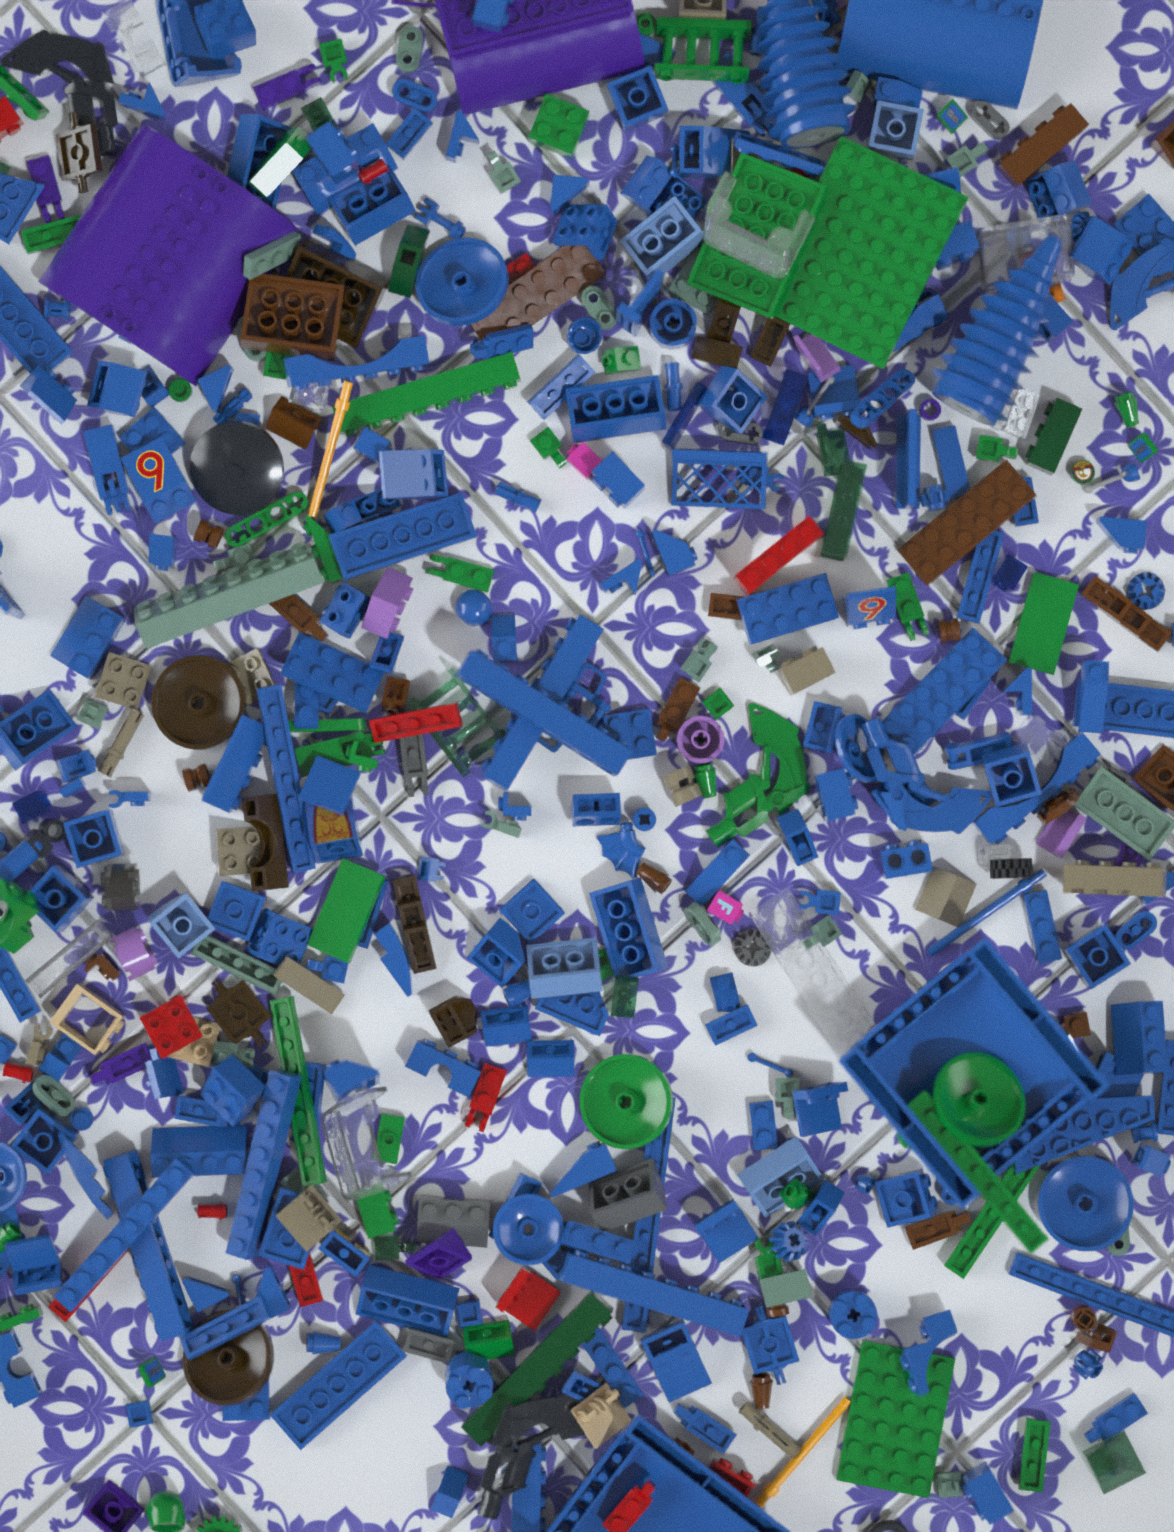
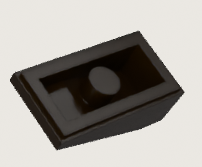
M697 336L691 358L719 367L737 368L743 347Z

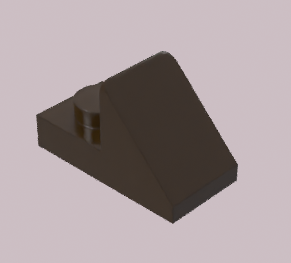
M719 298L707 338L730 343L741 307Z

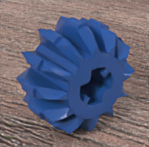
M793 1221L782 1222L777 1225L778 1228H774L771 1231L774 1237H771L768 1241L774 1243L770 1250L777 1251L776 1258H783L785 1262L796 1261L801 1258V1255L808 1252L804 1246L809 1245L810 1242L805 1240L808 1233L801 1232L803 1225H795Z

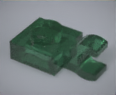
M380 1235L374 1237L375 1260L400 1259V1252L409 1253L416 1251V1241L399 1242V1235Z

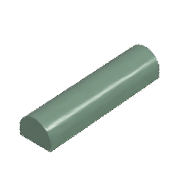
M206 936L190 952L191 955L273 995L277 994L282 984V981L273 976L277 970L276 968L211 936Z

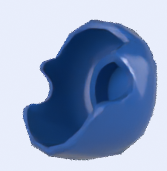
M582 317L577 319L567 330L568 345L578 354H589L595 351L602 341L601 325L593 318Z
M466 590L459 595L455 602L457 616L468 626H482L489 621L493 613L491 600L479 590Z

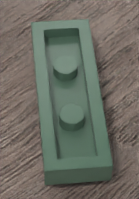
M293 231L245 255L243 276L251 280L294 258L300 245L301 235Z

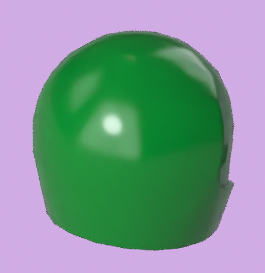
M169 1490L160 1491L153 1495L146 1508L150 1529L154 1532L183 1531L186 1517L181 1497Z

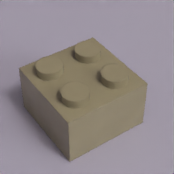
M814 646L804 651L802 658L796 660L794 656L781 663L783 668L778 670L791 696L836 673L823 647L817 649Z

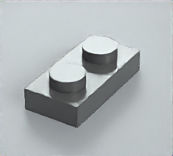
M409 1328L403 1352L449 1364L455 1339Z

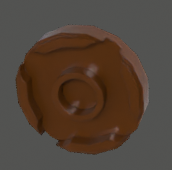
M1069 788V793L1062 791L1052 800L1050 799L1045 804L1043 813L1041 810L1038 811L1037 818L1042 824L1057 819L1078 801L1079 793L1074 788Z

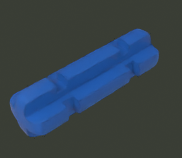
M242 388L237 393L238 396H234L222 408L223 411L221 413L218 412L213 417L217 424L227 422L229 417L232 418L244 406V402L247 403L252 398V394L246 388Z

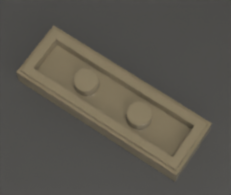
M288 956L284 958L273 974L274 977L330 1014H333L345 996L342 992Z

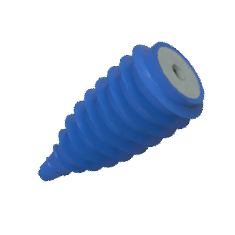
M767 0V5L759 13L760 17L766 21L757 30L759 37L764 39L757 46V52L764 56L758 64V69L766 74L760 81V87L768 91L762 99L763 105L770 108L765 115V120L767 123L774 125L768 133L769 137L774 141L780 142L784 148L800 149L823 145L835 141L841 136H845L850 131L847 115L852 113L856 106L844 103L843 99L851 94L852 89L841 87L839 84L840 81L847 77L848 73L842 70H835L834 65L839 63L843 57L829 51L837 43V40L824 37L823 32L830 27V23L818 21L815 17L821 12L822 8L811 6L808 0Z
M1050 234L1048 238H1045L1037 246L1029 258L1023 260L1024 264L1018 270L1008 271L1010 279L1007 282H994L993 285L998 292L995 296H981V300L986 306L984 310H970L975 323L961 324L960 329L965 335L964 339L954 338L950 340L951 345L956 350L955 354L941 355V359L947 365L946 369L932 370L933 375L938 380L932 394L938 400L959 413L989 426H995L997 421H1008L1002 411L1005 405L1017 406L1010 397L1013 389L1025 390L1018 382L1020 374H1032L1025 365L1027 358H1039L1032 349L1034 341H1046L1038 330L1040 323H1051L1043 314L1045 305H1054L1048 299L1050 286H1055L1051 282L1062 248L1060 245L1061 239Z

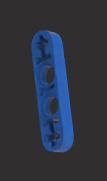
M906 369L898 370L862 400L850 415L853 425L858 428L868 427L906 395L915 383L913 373ZM905 380L901 386L898 385L899 381ZM885 389L892 390L895 396L887 395ZM871 401H877L881 408L874 407ZM865 411L868 413L866 417H860Z

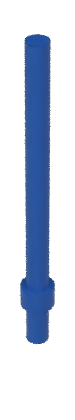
M1041 868L1033 874V877L1021 879L1013 889L926 949L932 957L1023 892L1025 894L1033 889V885L1047 876L1045 871Z

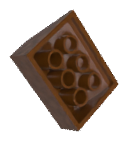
M261 274L251 280L249 279L240 338L241 348L294 356L310 354L317 359L335 361L345 285Z

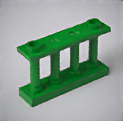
M657 17L656 37L663 38L662 63H655L656 79L663 81L674 79L722 81L733 84L748 83L750 67H742L743 41H750L751 21ZM674 37L687 39L686 64H672ZM698 38L710 40L709 65H695L696 39ZM721 39L734 41L733 66H719V45Z

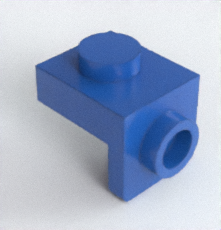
M89 749L56 761L64 783L96 772V759L93 754H90Z
M503 792V797H499L498 810L503 811V816H513V820L527 821V816H532V806H508V792Z
M733 972L710 977L717 1012H731L739 1008L740 1001Z

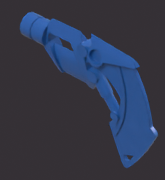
M1168 238L1159 240L1161 244L1144 252L1113 279L1110 298V328L1112 330L1119 329L1147 309V298L1163 291L1167 292L1174 289V278L1163 281L1161 284L1148 289L1153 277L1165 272L1174 271L1173 240ZM1115 313L1121 320L1118 323H1115Z
M881 718L861 725L870 748L867 756L877 781L884 783V787L888 791L880 792L899 829L906 831L909 828L923 832L953 831L956 834H960L976 819L992 798L990 791L952 787L948 795L922 785L925 775L921 774L911 749L912 745L889 740ZM878 749H887L896 773L886 770ZM908 792L926 798L930 797L941 803L935 807L926 806L916 801ZM980 796H984L985 799L980 804Z

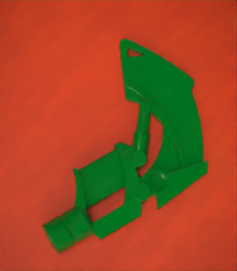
M755 703L748 705L754 745L763 747L760 776L752 773L748 776L749 779L727 794L726 792L723 793L725 818L706 830V834L716 848H719L736 835L745 837L768 821V812L772 811L773 808H777L778 816H780L810 790V782L806 784L804 755L797 737L798 727L778 714ZM754 709L764 714L754 715ZM772 753L779 760V775L772 791L765 796L763 790H767L770 787ZM756 803V816L740 827H737L733 818Z

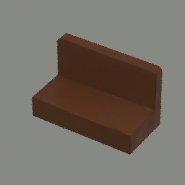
M281 396L272 408L265 428L306 450L323 418Z

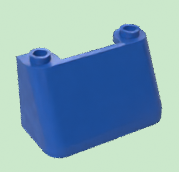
M157 0V12L168 69L174 87L234 77L241 73V59L235 53L212 60L195 23L194 7L213 0Z

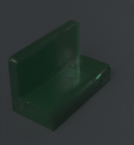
M826 423L817 424L816 436L824 477L851 473L852 468L845 430L827 431Z

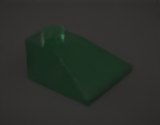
M1124 1430L1112 1438L1082 1451L1103 1494L1146 1473Z

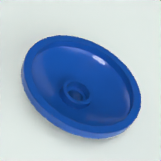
M849 714L839 721L836 728L835 746L838 757L846 771L855 779L864 783L875 781L877 778L867 756L870 748L861 728L862 724L869 721L861 715ZM883 748L878 749L882 757V760L885 763L884 750Z
M0 1141V1174H4V1179H0V1212H3L13 1207L22 1197L27 1183V1170L20 1153L11 1145Z
M521 1194L506 1201L498 1210L493 1223V1236L499 1251L510 1261L526 1266L537 1265L550 1259L559 1249L564 1234L563 1219L557 1207L545 1197L536 1194ZM526 1224L533 1226L531 1232L524 1231L523 1228Z

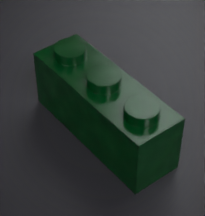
M1059 398L1054 399L1053 403L1048 402L1043 413L1047 416L1044 424L1039 423L1034 434L1037 440L1034 445H1029L1025 454V458H1028L1026 465L1051 476L1055 473L1082 408Z

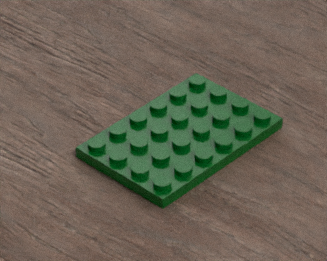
M741 153L686 284L773 320L828 187Z
M862 1340L836 1480L929 1498L956 1358L935 1353L931 1354L926 1373L929 1392L917 1398L915 1392L912 1393L910 1391L908 1371L902 1368L900 1362L901 1352L906 1348Z

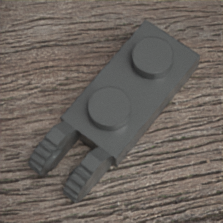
M423 734L400 738L404 778L407 780L409 797H414L415 788L412 778L421 777L423 795H429L428 769Z

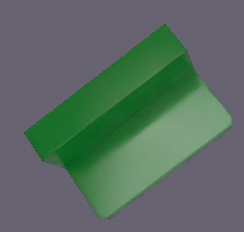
M510 1320L463 1327L466 1352H471L473 1355L480 1357L483 1356L487 1360L515 1355Z

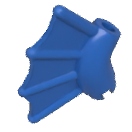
M623 822L620 824L621 831L599 835L596 839L602 846V856L613 863L615 871L627 872L632 879H635L640 858L646 847L638 843L635 830H633V824L631 822Z

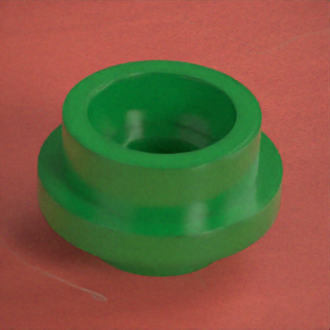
M646 12L636 16L639 33L645 36L652 35L657 28L656 18ZM647 20L650 25L644 28L641 26V22Z

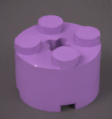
M695 716L685 721L678 730L677 747L681 755L688 761L697 764L707 763L715 759L722 751L724 733L720 725L710 717ZM698 733H702L703 738H707V742H704L701 747L698 746V742H694V738L698 737Z
M133 927L109 939L111 943L116 942L117 944L113 949L124 971H130L132 974L128 977L129 981L156 969L154 964L158 963L152 950L147 951L144 943L148 941L142 929L137 930L136 927Z

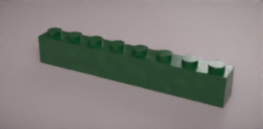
M590 1291L492 1392L491 1398L478 1406L466 1418L461 1428L480 1447L486 1442L491 1444L505 1407L510 1403L515 1406L530 1400L529 1398L534 1392L539 1394L547 1386L545 1381L551 1375L555 1378L563 1370L562 1364L567 1359L571 1361L580 1352L578 1347L583 1342L588 1344L596 1336L594 1331L600 1325L605 1327L613 1318L610 1315L613 1312V1307L597 1292Z

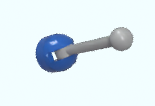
M833 376L825 380L824 385L809 408H802L794 416L795 420L810 428L814 421L812 410L829 384L834 382Z
M1135 462L1125 465L1120 475L1093 485L1086 484L1084 492L1091 493L1093 489L1120 479H1124L1127 482L1140 480Z

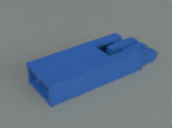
M726 53L719 59V66H733L732 56ZM750 78L748 83L743 82L741 84L711 81L749 128L752 126L761 138L766 135L761 128L762 126L770 131L772 126L765 120V115L770 108L763 105L762 99L764 95ZM748 96L753 100L748 104L749 108L754 111L753 114H750L741 103Z
M110 424L83 431L99 498L101 501H104L108 516L113 515L111 505H115L117 514L122 513L120 503L123 502L125 510L130 511L131 506L128 498L130 490L114 426ZM115 472L119 487L115 488L114 479L106 480L105 474Z

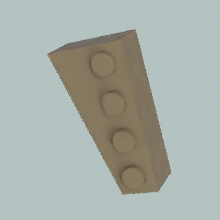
M1075 860V865L1064 864L1063 893L1166 897L1167 868H1160V863H1146L1145 868L1137 867V862H1122V867L1113 866L1112 861H1099V866L1090 865V861Z

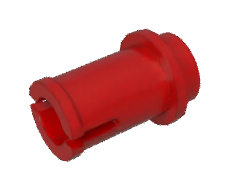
M380 158L365 168L360 167L357 175L363 185L366 183L371 184V180L389 170L383 159Z
M9 1061L5 1063L3 1076L22 1080L24 1084L32 1081L34 1069L30 1065L25 1067L10 1063Z
M219 1202V1204L198 1203V1218H219V1221L227 1218V1204H223V1202Z

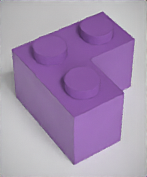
M387 567L372 594L361 628L386 639L391 631L396 632L401 620L397 616L402 615L406 606L404 600L409 601L414 588L410 587L413 578Z

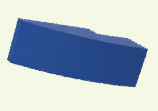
M389 923L374 934L388 953L380 960L405 995L409 997L413 994L409 961L399 935L392 924Z

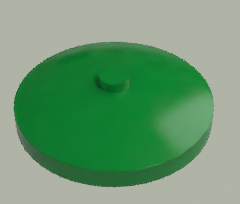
M964 1053L954 1057L945 1064L935 1079L933 1102L938 1117L943 1125L960 1140L977 1146H992L1005 1141L1019 1128L1025 1113L1024 1092L1013 1071L999 1059L984 1053Z
M633 1054L614 1055L599 1062L586 1076L580 1092L581 1115L588 1130L602 1143L617 1149L639 1148L654 1141L667 1127L673 1111L671 1085L663 1071L647 1058Z

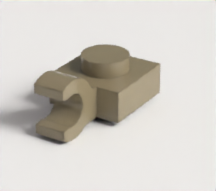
M41 1024L35 1025L34 1038L31 1042L26 1064L36 1066L39 1065L40 1061H44L47 1048L43 1047L44 1040L52 1035L53 1027H48L47 1033L43 1035L39 1031Z

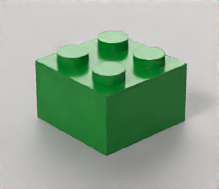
M546 94L529 134V143L572 160L589 120L590 111Z

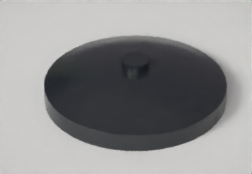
M227 421L213 426L199 438L190 458V475L196 491L211 507L227 514L245 515L262 509L276 496L284 477V461L277 443L265 430L249 422Z

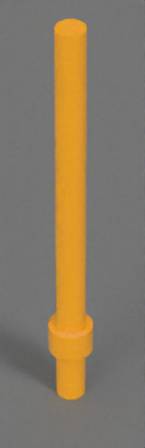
M344 380L340 397L336 399V412L308 515L312 518H317L345 411H348L350 406L349 397L353 382Z
M844 1396L803 1444L799 1453L785 1465L772 1482L769 1481L764 1486V1491L754 1504L762 1508L771 1497L774 1498L780 1491L778 1488L849 1407L851 1401Z

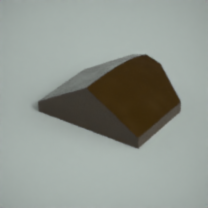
M841 416L835 423L837 426L873 452L877 442L869 426L858 428L853 425L850 418Z
M455 995L428 1010L448 1048L477 1033V1009L469 998Z

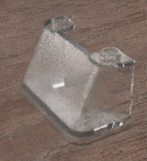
M1068 214L987 226L975 231L980 246L975 255L981 291L987 290L988 294L998 293L993 285L994 282H1007L1010 279L1008 271L1018 270L1024 264L1023 260L1029 258L1037 246L1045 238H1048L1050 234L1062 240L1060 244L1062 248L1056 263L1057 268L1054 270L1052 279H1057L1058 283L1071 281V277L1075 276L1074 261L1069 257L1073 250L1070 215Z

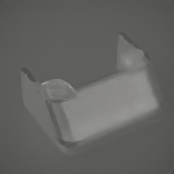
M725 171L707 206L703 230L705 243L772 278L779 279L784 277L788 273L815 218L803 210L793 232L779 227L771 232L768 240L727 221L732 209L728 198L737 179Z
M386 1087L354 1090L323 1113V1131L341 1194L346 1201L362 1199L393 1189L412 1176L411 1171L397 1173L393 1166H383L371 1124L376 1121L379 1115L376 1099L387 1092Z

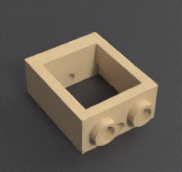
M78 983L49 1023L88 1051L97 1055L99 1052L104 1053L112 1043L109 1038L113 1033L118 1034L123 1028L125 1022L122 1020L126 1015L87 987ZM82 995H85L115 1017L97 1045L64 1022Z

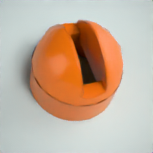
M1061 283L1050 286L1049 294H1054L1052 297L1056 302L1065 301Z

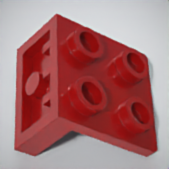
M180 995L140 1017L145 1030L162 1059L203 1037L187 1006L189 1002L185 995Z
M523 1265L496 1303L495 1308L502 1313L504 1311L508 1312L530 1329L536 1330L561 1292Z

